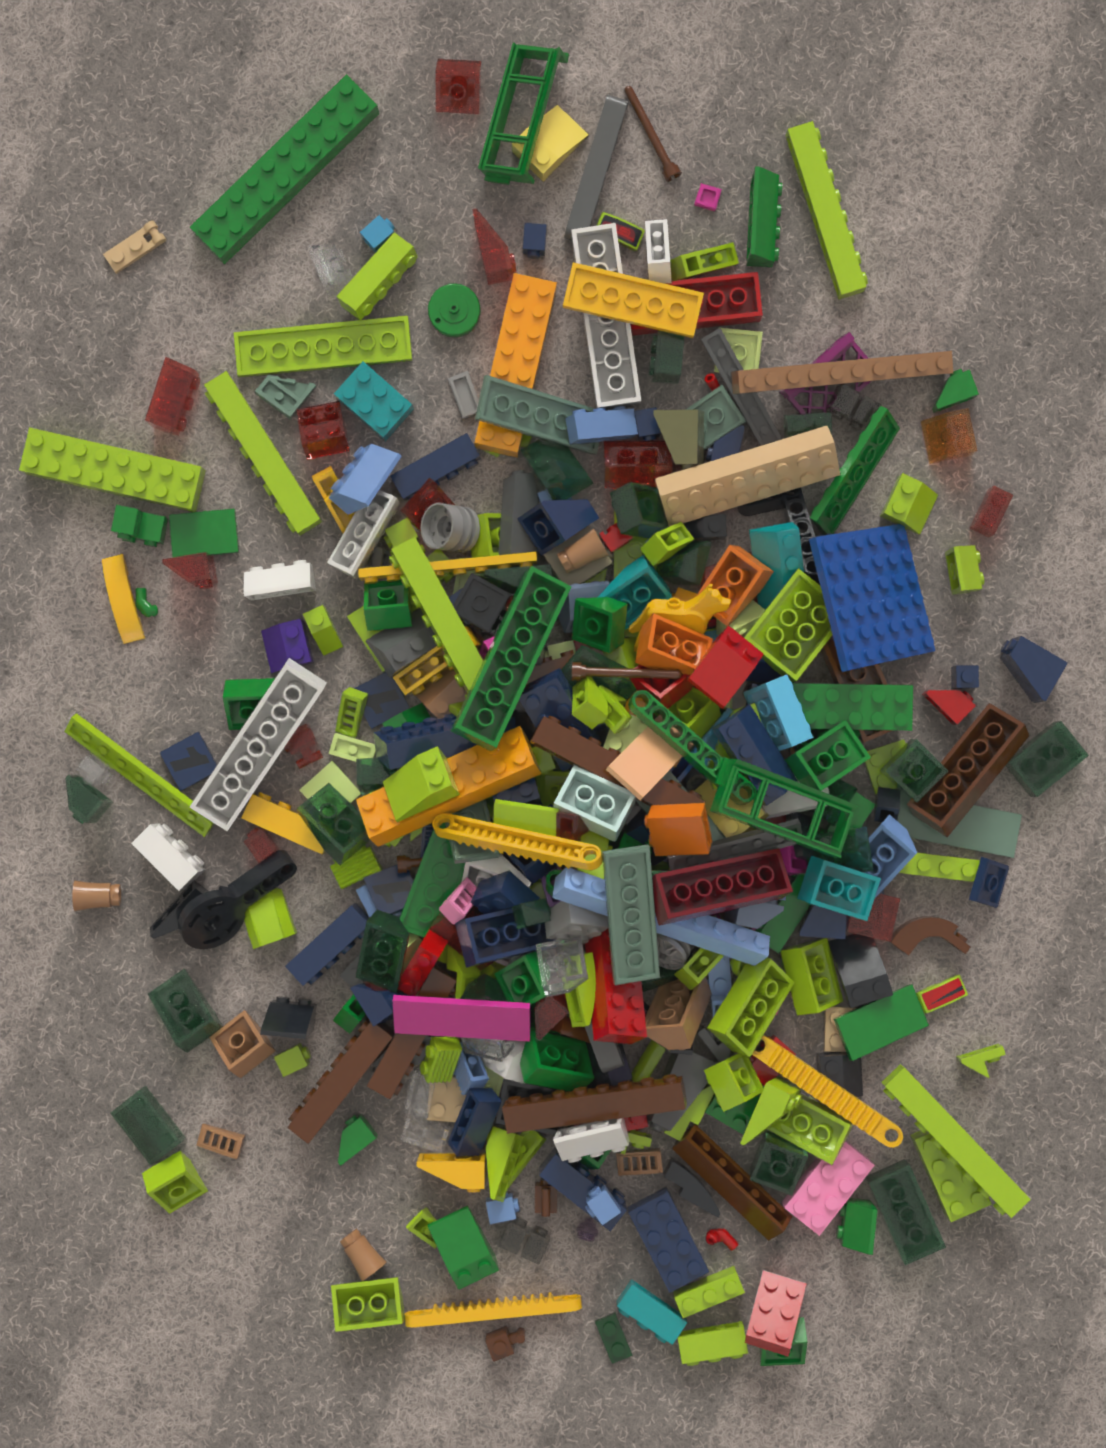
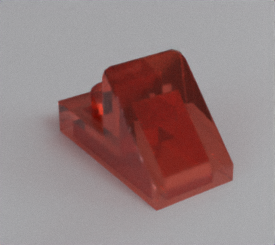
M556 812V837L581 842V836L589 832L581 817L576 814Z

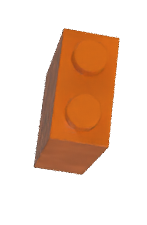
M705 803L651 805L649 813L645 815V827L649 828L650 847H653L655 856L709 854L713 840Z

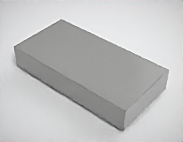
M466 371L447 378L463 420L475 416L479 399L469 372Z

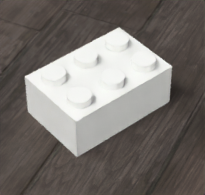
M150 824L131 844L178 891L186 889L206 870L203 867L204 862L197 855L192 856L187 851L189 847L182 840L179 839L177 841L172 836L173 831L166 824Z

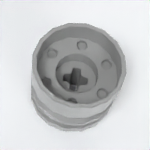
M435 503L430 505L425 511L420 529L422 539L428 547L464 553L471 550L476 544L479 537L480 524L476 512L469 507Z
M656 933L659 966L671 970L682 968L695 946Z

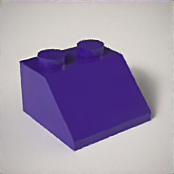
M301 618L280 623L261 631L271 674L280 672L289 658L301 666L314 663L305 623Z

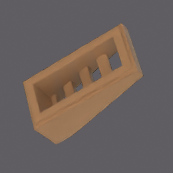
M202 1124L196 1146L238 1159L245 1135ZM209 1131L211 1132L209 1142L205 1143L206 1133ZM215 1134H218L217 1145H212ZM223 1137L227 1138L225 1148L221 1147ZM231 1140H235L233 1150L229 1149Z
M660 1148L627 1151L625 1154L616 1153L618 1176L663 1173ZM650 1156H654L655 1166L651 1167ZM632 1157L637 1159V1168L633 1169ZM641 1157L646 1159V1167L642 1168ZM623 1158L628 1159L629 1169L624 1170Z

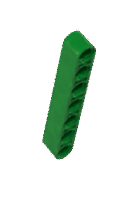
M639 690L634 693L628 703L631 712L718 788L715 780L723 758L649 692ZM635 698H642L645 701V707L637 706ZM653 713H659L662 716V722H656L653 719ZM670 728H676L679 731V738H674L670 734ZM688 743H693L696 746V753H691L688 750ZM705 758H710L713 761V768H708L705 765ZM738 772L729 798L737 805H746L755 798L756 788ZM740 788L748 792L747 799H743L740 796Z

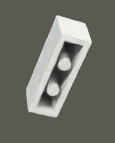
M667 219L645 221L649 280L664 284L672 283Z

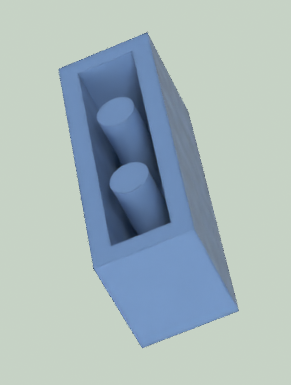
M625 406L614 407L608 411L604 407L592 410L593 412L579 409L573 411V414L565 419L570 445L627 440L638 435L634 408L625 409Z

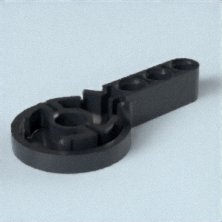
M278 850L227 885L228 887L220 886L219 890L205 892L191 900L184 907L178 919V930L185 943L195 949H211L233 938L243 925L247 908L296 873L297 866L288 852ZM216 915L213 919L206 921L211 916Z

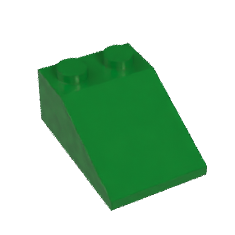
M844 720L792 754L785 761L800 783L822 791L871 757L848 722Z
M468 1205L428 1224L430 1233L448 1272L459 1290L499 1271L496 1255Z

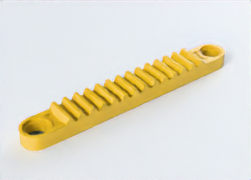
M449 813L437 815L432 822L433 829L438 837L457 841L460 845L465 843L470 847L472 844L475 848L481 846L484 850L489 848L492 852L498 850L499 853L503 854V852H506L510 856L511 854H515L516 857L521 855L525 859L530 857L533 861L539 859L542 863L548 861L550 865L556 863L559 867L565 865L568 869L575 867L584 870H594L600 867L603 862L600 848L593 844ZM442 823H450L447 828H439ZM589 854L596 855V858L591 861L584 859Z
M766 1035L762 1036L761 1039L765 1042V1048L761 1051L754 1050L753 1056L885 1146L894 1148L901 1144L903 1133L897 1124ZM894 1129L897 1131L898 1137L895 1141H888L885 1138L887 1130Z
M549 1292L547 1297H544L542 1293L539 1294L538 1298L531 1294L530 1299H527L525 1295H522L521 1300L513 1296L512 1301L504 1297L503 1302L496 1298L492 1303L488 1298L486 1303H482L481 1299H479L477 1304H474L472 1300H469L468 1305L461 1301L459 1306L452 1302L450 1307L443 1303L441 1308L434 1304L432 1309L406 1312L404 1314L405 1326L424 1327L572 1312L582 1309L581 1295L578 1294L553 1296Z

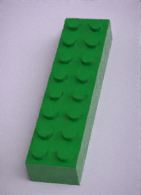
M533 566L525 572L450 730L451 732L489 751L497 748L572 586Z

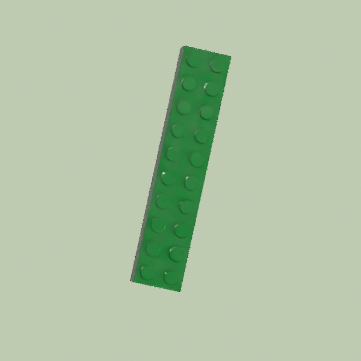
M346 74L190 226L194 235L225 265L380 114L377 104Z

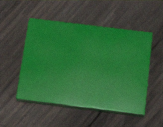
M234 508L169 515L173 559L239 553L236 510Z

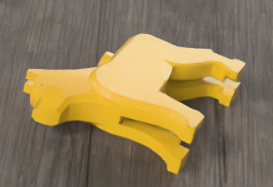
M709 584L698 596L686 602L680 601L678 598L651 600L646 605L642 614L629 626V632H639L635 640L634 652H637L641 627L653 613L704 635L711 617L718 612L727 611L731 599L723 597L717 589H712V584Z

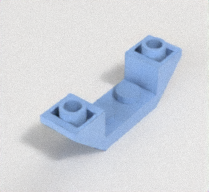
M724 956L708 973V984L712 993L710 1002L713 1017L732 987L730 961L727 956Z

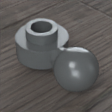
M691 768L683 778L685 784L682 786L689 793L690 790L697 789L707 779L695 768Z

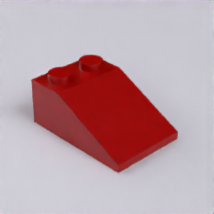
M728 625L713 641L687 681L723 709L756 667L763 653Z

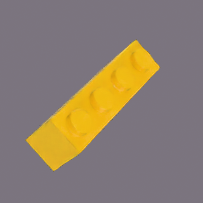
M259 792L258 795L252 794L241 817L242 819L315 852L325 854L335 829L331 828L332 823L323 819L317 822L311 819L312 814L303 810H299V813L291 810L292 806L283 801H279L278 804L270 801L272 797L263 792Z

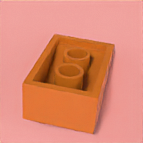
M729 545L697 596L709 584H712V589H717L723 597L731 599L727 611L718 612L713 615L728 626L763 589L774 571L740 546Z
M653 613L641 627L635 663L649 669L679 670L682 674L691 675L711 646L713 638Z

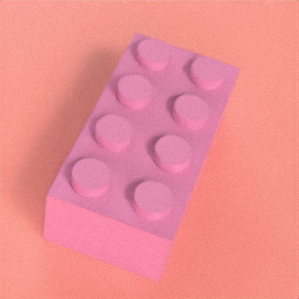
M845 1141L833 1165L816 1157L781 1203L787 1211L820 1236L875 1165L870 1159Z

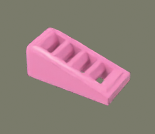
M468 877L460 883L439 908L440 912L452 924L462 920L473 906L471 896L473 897L477 887Z

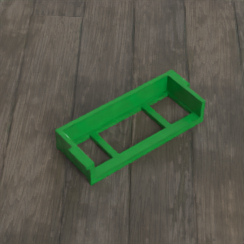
M512 44L478 169L485 175V181L509 185L510 181L534 184L535 180L528 173L554 76L558 62L568 63L569 53L563 52L560 47L553 49ZM524 58L547 61L543 77L519 75ZM517 83L541 85L527 136L503 133ZM501 141L524 144L518 168L494 165Z
M723 757L715 780L718 788L710 809L711 812L830 857H842L841 852L854 813L859 805L745 761ZM738 771L761 780L750 815L727 806ZM769 783L818 802L807 836L758 818ZM826 805L841 811L830 845L815 840Z

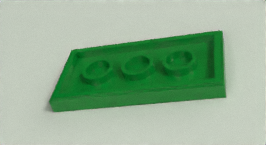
M912 984L893 991L892 996L869 1002L833 1019L850 1061H854L929 1026Z

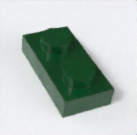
M616 1312L595 1320L612 1364L633 1356Z

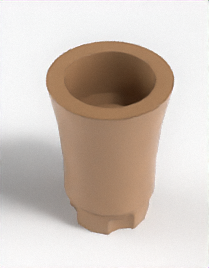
M594 528L585 536L564 548L565 551L557 554L567 573L574 570V568L577 570L595 560L609 556Z
M75 880L72 891L74 911L119 906L121 904V885Z
M357 1228L340 1241L361 1281L367 1279L387 1263L371 1246L365 1236H361Z

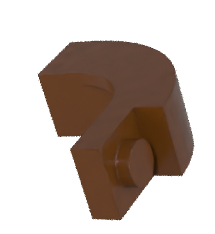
M921 916L903 923L887 940L908 956L921 940L931 936L943 938L964 954L971 948L966 944L967 938L958 932L955 935L953 934L959 926L934 916Z

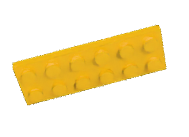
M573 262L563 308L693 338L704 293Z

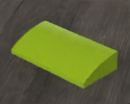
M800 1093L799 1095L802 1096L798 1107L793 1108L791 1112H788L768 1130L833 1165L854 1124L835 1111Z

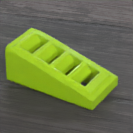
M351 687L342 692L336 732L352 738L357 737L368 693ZM345 722L353 725V727L351 728L349 726L343 725V723Z

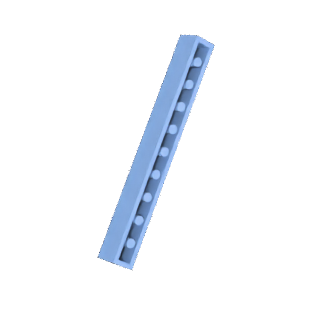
M567 867L555 877L552 898L608 916L604 879L572 868L568 869ZM655 915L656 933L753 966L769 955L770 936L710 915L659 926Z

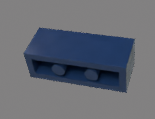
M469 1088L447 1142L457 1157L480 1155L502 1103L492 1088Z

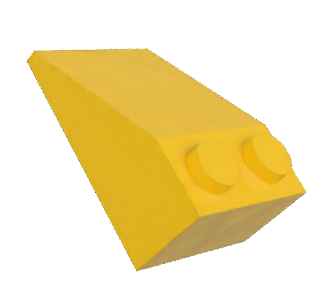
M455 1153L419 1154L417 1159L418 1168L461 1189H467V1192L475 1193L480 1192V1189H485L486 1153H480L479 1156L459 1157Z

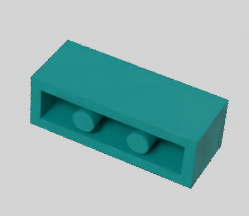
M632 1279L616 1301L618 1311L627 1318L631 1316L636 1319V1323L642 1329L647 1331L649 1328L655 1333V1337L663 1343L669 1342L673 1345L688 1323L687 1318H682L679 1311Z

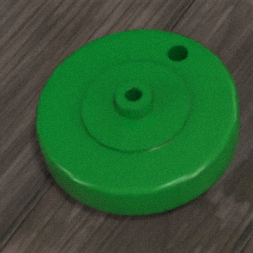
M452 283L440 287L433 293L428 304V315L432 326L440 334L458 338L469 334L475 329L480 320L481 308L478 297L470 288L462 284Z

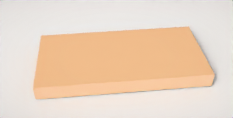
M661 715L655 719L659 723L663 720ZM647 727L606 770L641 801L682 758V755L652 729ZM670 728V734L674 738H679V731L676 728ZM693 743L687 744L688 750L694 745Z

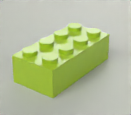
M767 957L755 966L746 963L707 1028L731 1051L750 1058L795 982L771 958Z
M920 1130L910 1135L943 1212L950 1222L992 1205L990 1199H986L977 1190L980 1187L975 1180L970 1182L961 1173L964 1169L959 1164L954 1166L946 1157L948 1152L943 1147L939 1150L930 1141L933 1136L928 1131L923 1133Z

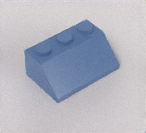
M374 444L364 448L361 446L354 453L355 459L343 469V477L338 479L331 487L332 493L328 498L348 515L368 507L402 457L399 453Z
M889 814L844 866L881 878L875 895L876 898L916 855L917 850L907 829Z

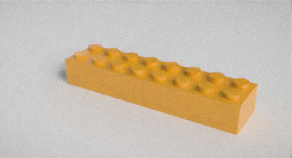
M517 273L513 274L490 376L534 389L556 295L557 282ZM479 421L474 442L475 448L518 458L523 434Z
M518 726L503 733L497 748L492 751L476 745L447 758L460 795L397 822L395 820L384 787L356 799L369 839L377 847L431 824L433 819L439 814H453L542 774L529 740L522 728Z

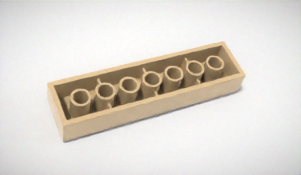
M824 426L655 478L670 527L679 522L686 523L839 476L840 469L835 442L828 426Z

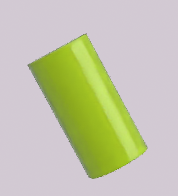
M651 1039L631 1073V1080L640 1082L641 1079L650 1077L667 1048Z

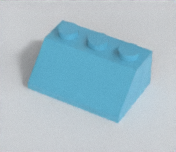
M788 675L743 692L748 704L755 703L761 722L779 751L813 738L810 725L805 719L802 706L795 695L793 684L789 680Z

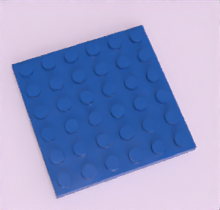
M890 525L817 536L809 539L842 672L936 651L907 532L903 525Z

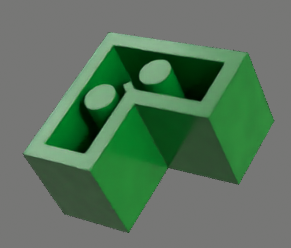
M116 505L111 531L117 534V538L122 539V541L135 543L136 540L144 541L143 545L157 547V544L164 545L169 519L165 516L145 513L136 508Z

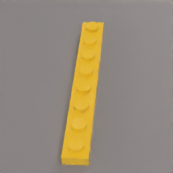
M536 552L429 563L436 576L443 577L444 573L453 572V575L467 574L466 571L475 570V573H486L491 568H497L498 571L511 570V566L529 569L533 564H537ZM393 566L358 569L359 579L365 581V584L377 583L378 579L386 578L388 582L399 581L400 576H402L399 568L394 569Z

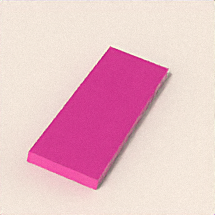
M393 995L395 1033L530 1042V1003Z

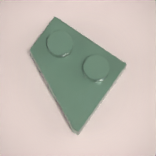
M268 375L255 390V394L291 420L314 391L316 385L310 382L305 384L296 382L294 379H281L278 376Z

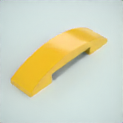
M124 554L102 559L106 588L123 644L145 639L128 579L129 573Z

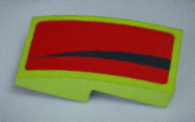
M960 974L954 975L938 984L928 986L916 993L924 1013L942 1008L968 995Z

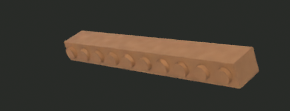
M952 351L739 370L731 372L733 394L950 374L953 373Z

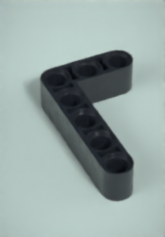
M801 487L790 490L795 493L793 495L784 492L771 496L773 499L764 498L751 504L737 507L738 512L743 516H753L783 509L787 523L793 522L799 530L806 531L805 533H800L801 550H811L809 539L815 537ZM797 510L800 513L794 514L791 511ZM802 551L804 573L818 583L817 572L812 573L808 571L810 568L816 569L812 552L806 553Z

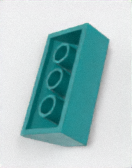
M793 522L749 530L752 556L774 571L763 589L757 594L758 605L765 610L798 568L804 572L800 532Z

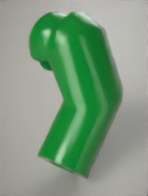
M136 588V608L145 617H155L158 614V607L151 605L147 601V589Z

